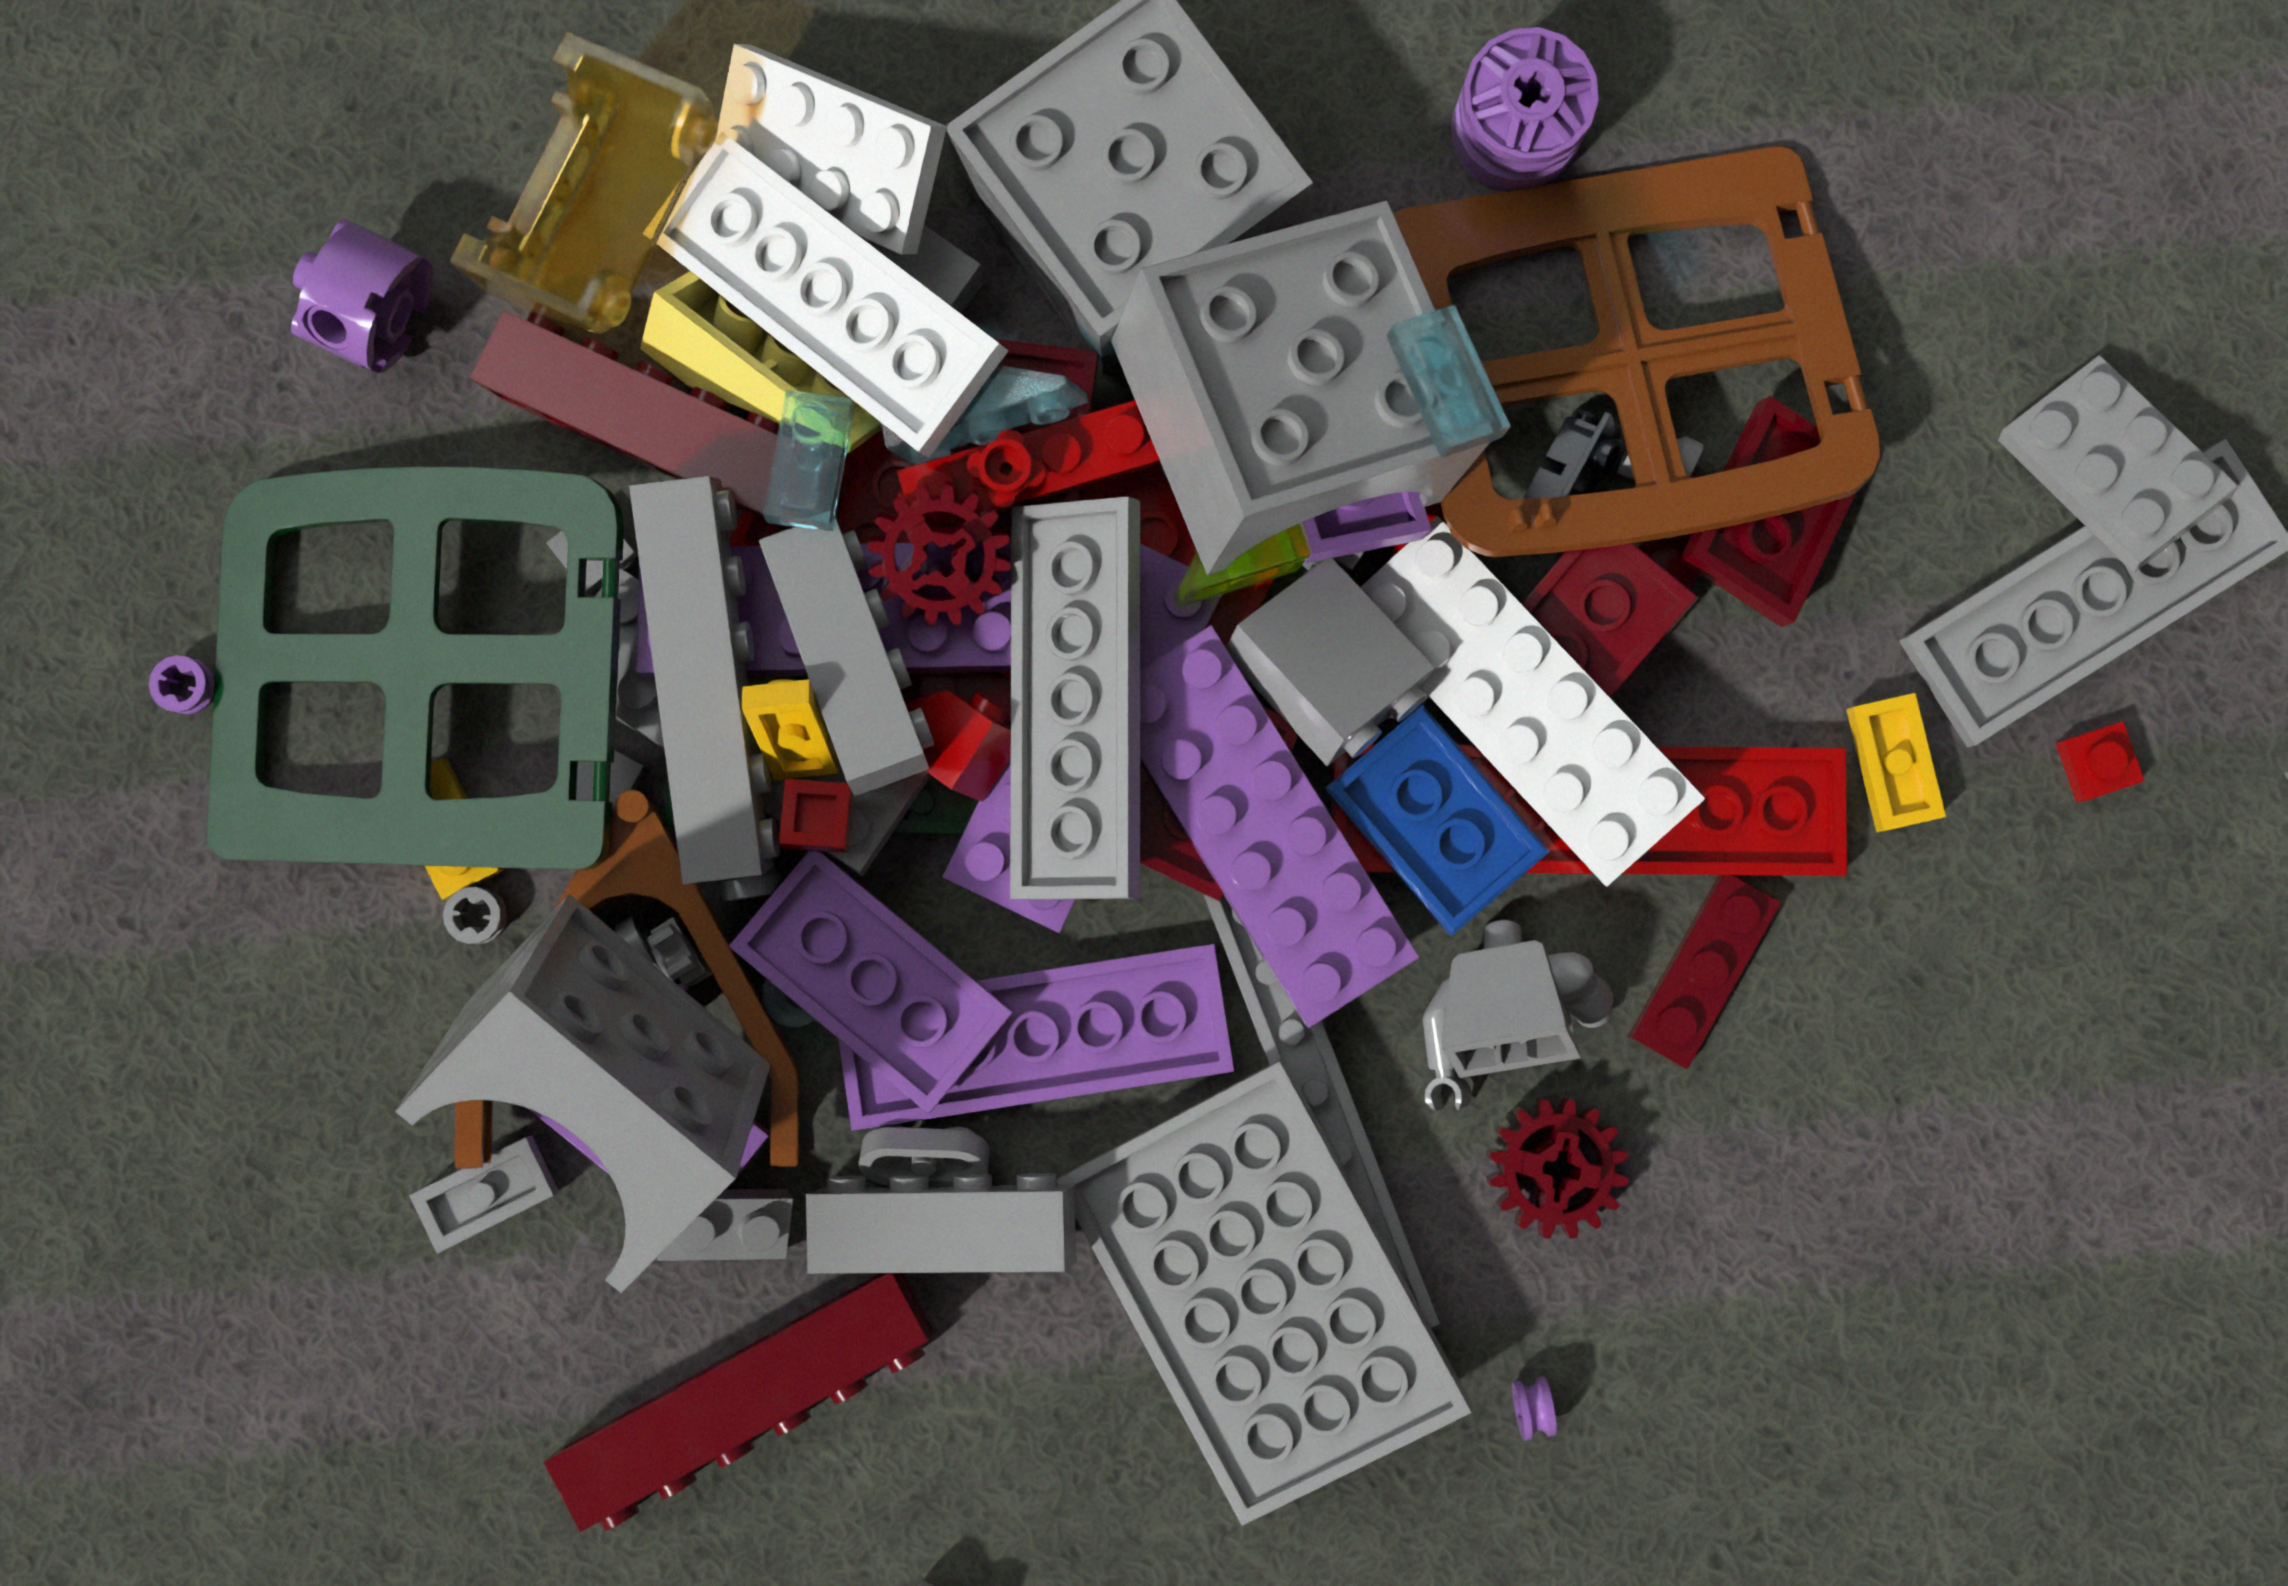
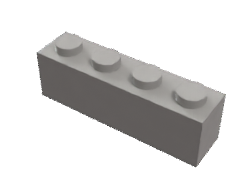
M832 513L760 539V546L846 781L854 796L928 770L929 766L923 749L935 744L922 709L918 708L910 712L907 710L900 689L911 686L912 683L899 648L886 652L878 630L888 627L890 624L877 589L865 593L862 590L856 571L867 568L868 565L855 531L852 530L842 534L835 515Z
M990 1174L953 1176V1186H929V1176L900 1175L890 1177V1187H866L865 1176H836L827 1178V1188L806 1194L807 1274L1065 1272L1077 1263L1075 1185H1056V1174L1017 1175V1185L992 1186V1175Z

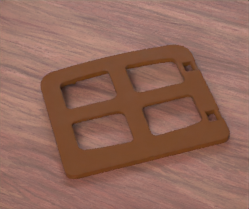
M1767 147L1404 208L1393 213L1479 411L1593 391L1606 393L1614 399L1617 406L1635 480V487L1631 489L1554 498L1506 499L1494 490L1485 450H1483L1441 501L1443 516L1451 535L1466 549L1484 556L1503 557L1610 547L1671 538L1739 525L1843 499L1855 494L1870 480L1880 458L1879 436L1872 411L1868 409L1860 380L1861 371L1823 234L1819 232L1812 207L1813 198L1804 165L1794 151L1785 147ZM1797 210L1803 236L1785 239L1778 213ZM1753 225L1764 232L1784 302V308L1781 311L1673 330H1660L1654 328L1648 322L1627 243L1631 236L1706 226ZM1561 247H1572L1578 251L1598 328V335L1592 342L1584 345L1478 363H1471L1464 359L1447 286L1448 280L1454 274L1494 262ZM1782 359H1792L1798 362L1803 372L1820 435V444L1815 448L1776 460L1696 478L1689 477L1683 467L1665 395V385L1671 379ZM1844 383L1852 412L1833 415L1825 386Z

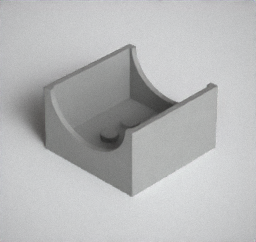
M1176 0L1119 1L946 125L945 133L956 177L1084 350L1098 352V368L1102 374L1118 363V357L1111 340L1141 268L1303 224L1313 186L1312 180Z
M1387 201L1141 268L1111 340L1207 575L1225 570L1240 555L1283 530L1355 502L1393 493L1419 492L1423 507L1439 503L1492 441Z
M569 894L466 1002L395 1112L413 1126L426 1114L448 1104L469 1100L501 1101L536 1111L549 1117L576 1135L592 1150L607 1169L622 1201L626 1223L624 1246L620 1257L605 1278L606 1282L622 1293L736 1179L771 1064Z

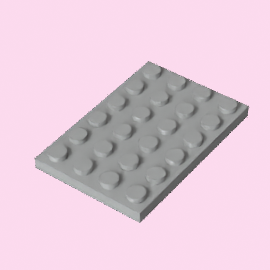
M1284 1058L1070 1170L1056 1180L1058 1185H1075V1217L1242 1526L1472 1413L1473 1404Z

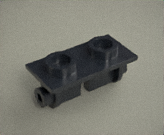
M1577 409L1573 417H1566L1546 455L1548 461L1565 467L1561 476L1540 467L1523 499L1554 498L1592 493L1601 475L1608 476L1614 470L1621 455V435L1612 415L1605 412L1600 421L1591 412Z

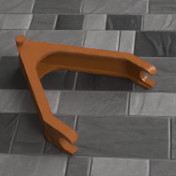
M627 790L619 795L612 810L611 840L607 857L602 864L594 869L577 870L555 908L569 894L592 913L612 900L640 895L659 899L680 914L755 1051L771 1064L768 1072L771 1078V1166L797 1167L799 1142L798 1066L735 951L729 947L730 942L697 883H682L678 847L667 827L664 826L656 806L641 792ZM469 1100L456 1102L455 1166L457 1169L483 1168L484 1163H491L493 1101Z

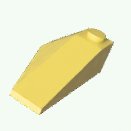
M689 271L654 292L640 349L687 386L692 388L696 386L707 390L730 404L749 412L757 413L773 422L847 453H850L887 427L693 272Z

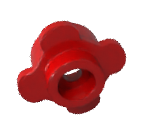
M1015 430L1000 432L997 440L990 442L982 452H973L967 460L969 475L983 482L989 491L988 499L990 503L1000 509L1011 507L1015 502V496L1027 487L1040 486L1046 475L1044 464L1039 460L1031 458L1024 447L1023 436ZM1008 463L1012 466L1013 469L1009 475H1003L1000 472L1002 464Z

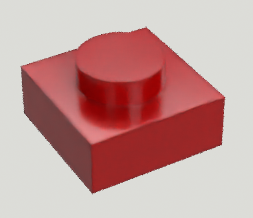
M2124 721L2055 743L2076 802L2087 801L2145 782Z
M785 779L779 845L783 849L848 853L854 795L848 783Z

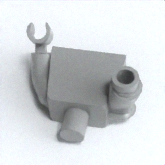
M1500 920L1486 925L1483 930L1485 949L1461 953L1452 960L1450 978L1441 983L1423 1015L1428 1068L1435 1070L1436 1078L1428 1084L1425 1090L1426 1103L1430 1108L1435 1111L1443 1109L1441 1092L1445 1084L1451 1086L1455 1091L1457 1111L1467 1108L1471 1102L1472 1092L1468 1082L1463 1079L1464 1077L1580 1059V1048L1569 1011L1582 1026L1588 1028L1602 1026L1610 1019L1613 1012V991L1605 980L1593 972L1591 961L1586 956L1576 952L1549 955L1543 942L1540 941L1522 942L1521 926L1516 922Z

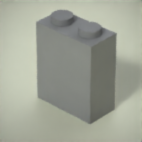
M1333 558L1324 559L1240 622L1226 647L1242 675L1326 766L1330 765L1346 751L1352 758L1360 755L1382 733L1377 726L1391 715L1400 722L1411 714L1427 697L1421 688L1435 669L1431 662Z

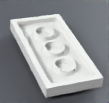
M734 44L715 140L721 132L725 133L858 236L898 254L905 255L917 254L947 126L753 45Z

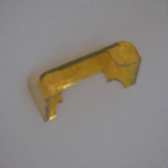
M566 32L552 59L557 66L564 68L567 72L566 95L555 91L550 101L562 116L508 223L492 216L487 228L493 234L483 240L464 233L450 263L489 295L520 308L602 334L611 327L619 326L626 318L631 305V293L701 154L706 153L712 147L717 136L718 121L714 117L711 101L699 87L570 32Z

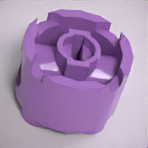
M342 219L337 223L330 239L320 249L319 253L306 252L295 268L293 285L301 289L298 308L291 323V333L361 368H367L376 373H384L398 362L413 338L403 333L412 311L415 310L425 314L428 308L433 287V266L429 260L418 255L415 251L350 220Z

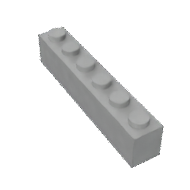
M711 476L630 485L682 883L691 884L763 875L772 869L771 858L779 857L780 845L775 819H766L762 794L771 791V772L763 754H757L755 737L742 711V688L748 686L745 662L754 660V643L750 624L748 622L740 623L736 596L745 595L746 584L740 556L731 557L728 530L737 528L736 506L732 491H722L721 480Z

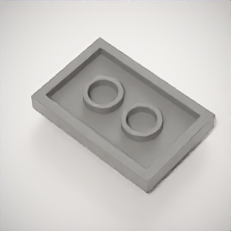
M2100 355L2002 429L1998 439L2030 473L2133 573L2230 499L2239 487Z

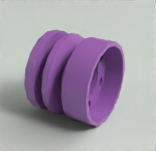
M1540 27L1511 29L1489 40L1471 61L1451 119L1453 148L1464 169L1483 185L1504 192L1546 185L1556 180L1574 159L1580 143L1584 140L1592 124L1599 102L1597 75L1585 52L1565 35ZM1526 94L1536 99L1530 108L1519 103Z

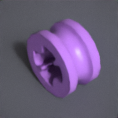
M179 655L167 657L156 664L150 674V694L157 705L165 710L187 715L199 713L208 707L214 699L215 675L209 666L200 660ZM179 671L183 674L195 676L196 687H188V690L193 692L188 699L171 694L170 684H178V681L173 676Z
M1536 1378L1535 1384L1532 1386H1524L1521 1381H1513L1512 1396L1516 1420L1523 1441L1532 1440L1533 1434L1537 1431L1545 1432L1547 1437L1556 1436V1415L1546 1378Z

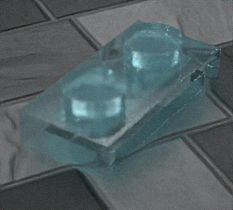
M1455 305L1393 324L1386 336L1441 458L1502 438L1511 426Z
M786 390L763 510L767 523L833 531L854 414V405L851 398Z

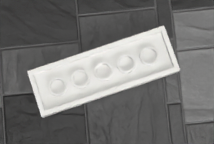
M723 132L720 133L647 235V237L915 450L930 458L1009 351Z
M1437 516L1430 522L1432 530L1423 540L1409 542L1360 588L1435 667L1422 686L1426 694L1598 879L1608 887L1704 801L1705 798L1471 550L1466 549L1451 535L1448 526Z

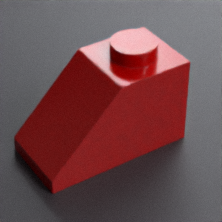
M946 690L905 702L908 712L918 708L922 709L935 744L923 749L929 769L925 771L951 790L983 802L1011 759V727L1004 723L1010 712L979 692H976L971 701Z

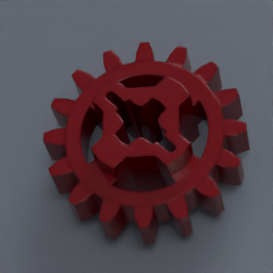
M946 480L941 495L932 496L925 481L920 482L917 489L918 500L910 502L907 497L898 492L893 497V503L898 514L894 517L888 513L879 512L875 523L881 530L886 532V536L869 537L867 549L876 554H881L883 558L870 564L869 573L870 577L880 578L887 576L889 581L882 588L880 597L886 601L900 595L904 599L900 614L902 617H909L918 607L925 610L926 626H933L935 624L938 612H948L952 623L958 625L961 624V608L969 605L979 615L985 612V603L981 595L984 590L995 595L1001 594L1003 584L993 573L994 571L1010 570L1011 558L1004 554L996 553V549L1010 542L1009 533L1007 530H991L990 527L999 517V511L996 507H991L980 513L976 509L979 492L975 489L969 491L961 500L954 497L953 481ZM948 512L962 518L952 524L933 521L928 513ZM904 529L914 548L913 554L906 558L903 564L898 567L895 557V544L899 534ZM982 540L984 560L978 575L974 577L971 574V569L966 564L967 553L976 547V543ZM934 541L940 548L948 544L954 545L951 549V564L945 566L939 559L932 561L930 564L928 562L924 563L928 556V543ZM925 584L946 587L951 594H930L919 590V588Z
M1543 1097L1537 1098L1535 1115L1530 1116L1522 1108L1516 1107L1512 1112L1518 1125L1513 1130L1499 1125L1495 1128L1494 1131L1505 1143L1502 1149L1486 1150V1157L1500 1164V1171L1488 1175L1486 1181L1492 1187L1505 1188L1506 1192L1495 1203L1502 1211H1507L1517 1206L1519 1210L1516 1213L1514 1223L1523 1230L1536 1219L1538 1220V1234L1543 1238L1550 1239L1554 1233L1555 1226L1561 1225L1565 1235L1570 1239H1574L1578 1236V1221L1584 1220L1595 1229L1602 1226L1600 1217L1596 1212L1601 1205L1616 1211L1619 1208V1203L1609 1193L1612 1186H1628L1629 1179L1614 1172V1164L1628 1159V1153L1622 1149L1609 1147L1608 1143L1619 1133L1616 1127L1612 1125L1602 1126L1598 1129L1594 1127L1600 1114L1595 1108L1589 1106L1577 1117L1576 1104L1573 1099L1563 1097L1557 1112L1553 1111L1548 1099ZM1550 1126L1547 1127L1545 1139L1530 1149L1521 1148L1524 1141L1532 1133L1543 1127ZM1578 1130L1591 1142L1598 1163L1586 1160L1579 1150L1580 1136L1577 1135ZM1559 1151H1561V1159L1570 1163L1571 1169L1568 1175L1558 1174L1555 1184H1553V1177L1543 1172V1165L1545 1161H1556ZM1515 1172L1529 1176L1536 1186L1534 1198L1536 1199V1205L1530 1203L1521 1192ZM1584 1187L1592 1188L1582 1201L1567 1208L1568 1200L1571 1196Z

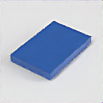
M1423 705L1324 789L1326 794L1449 936H1453L1550 852Z

